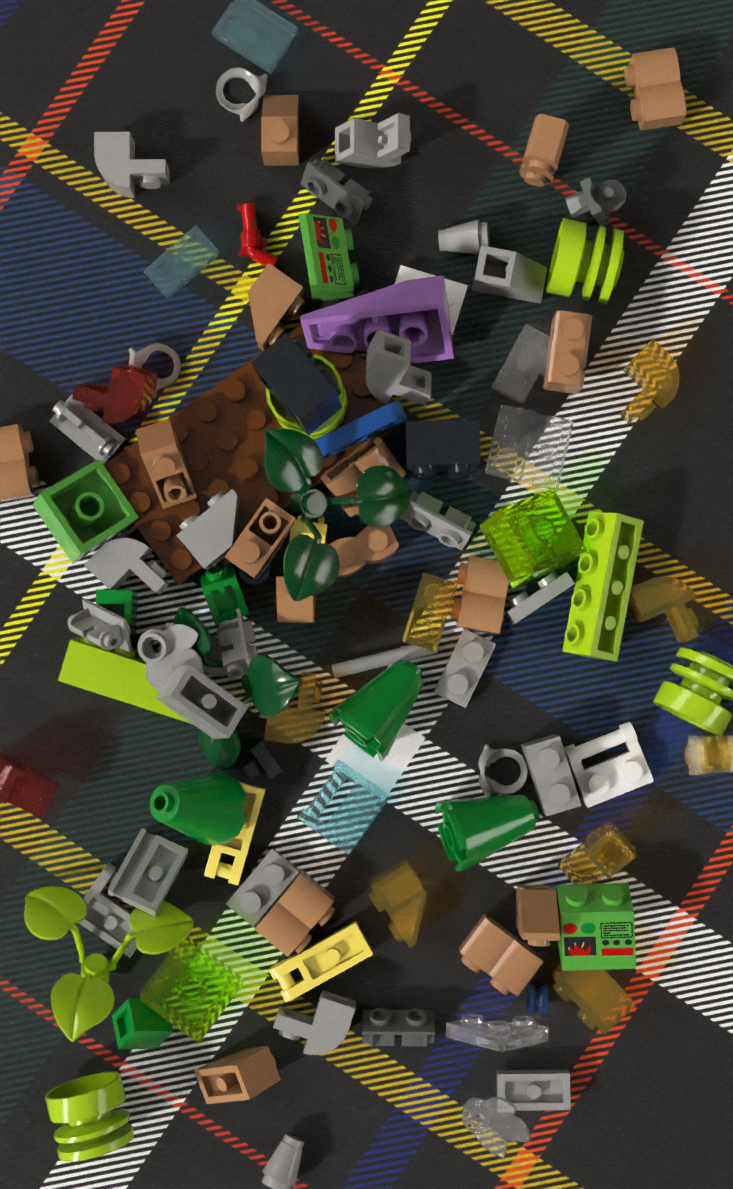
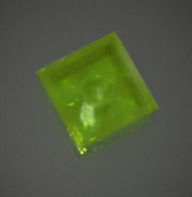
M554 488L502 507L479 525L512 589L565 567L587 551Z
M187 936L169 952L140 990V1000L199 1044L244 982L238 973Z

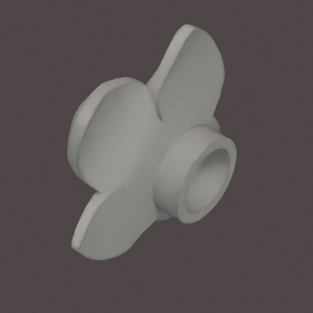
M174 624L165 631L159 628L145 631L138 640L139 655L146 662V678L159 692L176 667L191 665L204 674L202 658L192 648L199 637V633L190 626ZM154 640H158L162 645L160 653L155 652L152 648Z

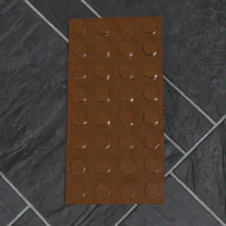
M302 324L287 334L293 342L299 338L307 346ZM309 348L312 354L320 355L332 363L343 382L348 407L344 421L338 428L394 402L390 398L387 404L383 403L371 394L366 384V362L357 350L348 354ZM260 354L169 418L180 443L197 498L163 509L140 455L138 441L104 464L139 516V519L134 522L135 526L178 585H181L203 569L197 559L177 537V534L182 531L180 525L192 514L197 513L200 516L209 509L210 506L207 503L222 490L228 493L233 489L240 497L236 540L266 498L283 510L290 507L289 500L293 492H284L273 487L264 469V431L282 427L267 403L266 387L260 381L251 365V362ZM407 418L401 423L377 434V436L381 440L385 439L406 424ZM366 440L323 460L321 471L317 475L309 477L312 481L309 489H315L323 483L320 479L322 475L336 463L348 457Z

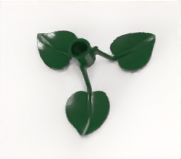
M268 429L264 431V469L266 476L276 489L284 492H293L289 500L290 509L295 515L302 516L301 522L307 525L314 536V539L304 534L295 536L288 544L284 553L283 573L287 591L292 600L301 601L329 588L336 580L340 569L337 551L333 546L321 543L322 535L311 521V518L321 516L325 512L327 505L360 504L359 517L363 523L375 527L386 526L395 522L405 512L409 505L412 491L411 486L392 468L372 466L365 469L357 479L356 492L359 497L327 498L321 491L309 489L312 485L309 477L317 475L323 467V455L318 444L308 435L296 430Z
M180 607L176 612L173 625L184 624L199 633V637L192 648L202 658L203 665L223 668L222 661L208 658V655L212 652L213 644L205 625L190 610ZM264 654L257 655L249 664L248 674L241 677L242 687L248 695L239 701L247 704L252 700L258 712L264 716L271 717L279 714L288 706L299 689L302 680L289 673L272 657ZM198 728L199 743L207 759L220 771L232 766L240 753V739L236 729H234L229 738L213 739Z

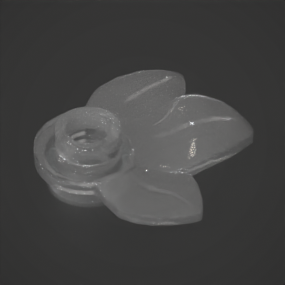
M491 1097L487 1100L471 1098L463 1106V1124L469 1131L475 1133L478 1142L494 1155L502 1159L505 1157L507 1140L529 1142V1130L519 1117L514 1116L516 1106L510 1101L501 1097Z

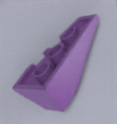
M444 275L406 280L301 315L300 321L307 347L310 349L348 354L354 350L367 351L374 335L379 329L411 341V362L422 363L454 359L449 303Z

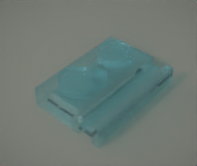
M234 0L212 30L214 38L270 74L290 47L293 38L299 33L297 26L257 0Z

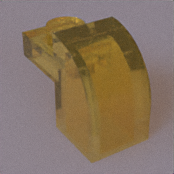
M654 339L623 369L643 390L619 415L628 424L636 417L643 421L656 407L652 402L653 400L664 409L674 399L678 391L680 375L677 364L673 357Z
M662 576L648 579L631 587L629 604L638 622L649 620L665 612L679 643L687 642L699 636L695 629L699 627L697 617L691 608L686 609L684 603L697 597L684 582L676 578Z
M302 672L297 707L287 706L279 714L267 717L265 741L297 743L310 738L318 731L325 720L327 710L313 709L314 702H321L323 682L316 681L317 674Z
M716 734L688 736V745L685 748V761L689 766V774L705 775L715 772H733V734H723L722 736Z
M609 821L588 834L583 843L559 861L558 866L574 884H594L604 875L610 879L636 858L637 849L614 823Z

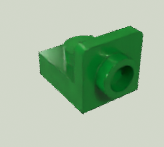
M224 564L215 565L209 571L206 570L205 573L200 575L201 587L215 625L225 620L238 618L236 609L239 608L242 616L249 614L233 564L228 566Z

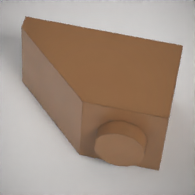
M264 95L261 153L264 166L299 165V95Z
M268 1046L247 1048L194 1070L206 1104L250 1100L281 1080L276 1068V1061Z

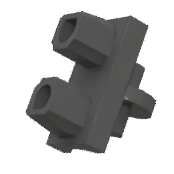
M589 177L580 181L582 191L565 198L573 220L576 219L586 223L596 220L599 225L603 226L611 223L606 212H614L622 208L627 195L625 188L617 180H606L597 187Z

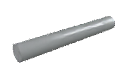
M435 639L332 664L334 678L391 665L396 661L403 662L438 653Z

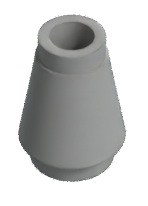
M479 219L439 230L440 251L479 255L481 245L490 247L488 222L480 223Z
M285 1134L283 1140H281L262 1170L265 1174L262 1183L272 1189H290L291 1186H295L303 1152L302 1148L305 1142L295 1136Z

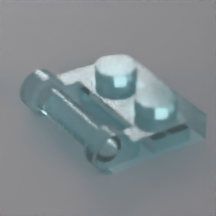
M338 759L332 767L334 769L332 775L307 809L303 808L297 818L349 855L389 800L390 795ZM346 779L350 780L355 785L327 824L318 817Z

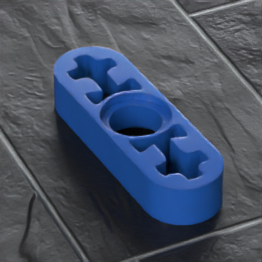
M395 401L314 441L320 447L323 460L401 423L407 416L400 402Z

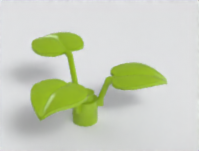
M49 886L34 890L25 897L24 919L27 928L33 935L43 940H57L65 936L68 930H70L76 943L79 962L81 963V976L75 973L63 975L54 984L51 992V1006L54 1017L62 1032L71 1042H74L83 1033L101 1023L111 1013L115 999L113 990L109 985L110 971L116 970L117 962L129 943L136 938V946L144 954L153 955L167 952L180 944L190 934L194 922L189 915L164 901L156 916L135 908L129 918V925L133 931L125 936L113 958L108 960L98 953L86 955L79 929L75 925L87 916L86 904L79 894L68 888Z

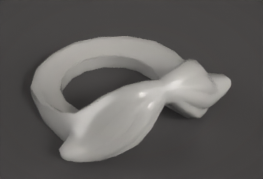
M240 67L226 71L218 79L216 86V97L220 105L227 111L238 114L240 120L244 122L257 110L259 98L266 92L268 75L257 76ZM233 78L244 79L254 90L256 96L248 104L230 103L223 94L224 86L229 80Z
M160 343L150 344L138 351L129 348V372L140 390L156 398L159 390L171 386L178 380L181 373V363L178 354L172 348ZM162 351L172 358L174 370L169 377L150 379L138 376L137 372L143 367L142 365L151 353Z
M485 744L478 762L480 769L478 780L485 797H491L493 794L517 792L523 787L528 774L527 764L523 756L513 749H491L488 744ZM501 757H511L518 762L521 772L520 777L515 783L506 786L485 776V768Z

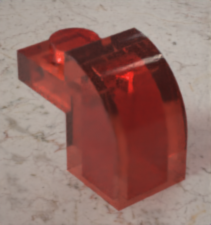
M127 363L112 368L109 387L89 381L74 386L72 399L83 402L86 409L98 412L104 411L102 423H120L142 414L150 406L154 398L159 372Z
M0 752V802L4 804L10 803L41 818L44 817L59 783L31 771L33 766Z

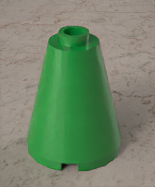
M408 660L405 663L396 661L334 707L328 714V717L335 726L339 722L345 726L343 735L358 748L373 758L378 754L379 760L383 761L388 756L424 684L420 678L423 673L415 664Z
M214 773L159 786L151 796L150 811L157 821L203 844L215 846L227 844L239 835L246 821L247 814H243V802H247V799L238 781L231 776Z
M525 795L449 799L436 803L435 813H442L443 822L437 824L446 855L450 862L457 860L459 863L455 867L456 871L469 869L534 830L536 826L535 821L539 820V812L535 802L528 800Z

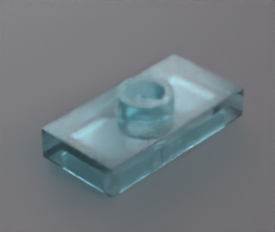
M195 225L143 272L168 300L217 258L220 252L198 226Z

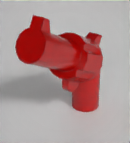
M255 204L237 205V210L242 213L244 230L240 233L242 249L238 255L249 256L253 261L265 267L268 263L274 266L278 257L262 249L267 246V239L261 236V231L257 230Z

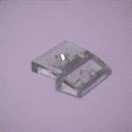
M501 405L485 473L519 483L558 491L574 424L573 421L537 414L535 410Z

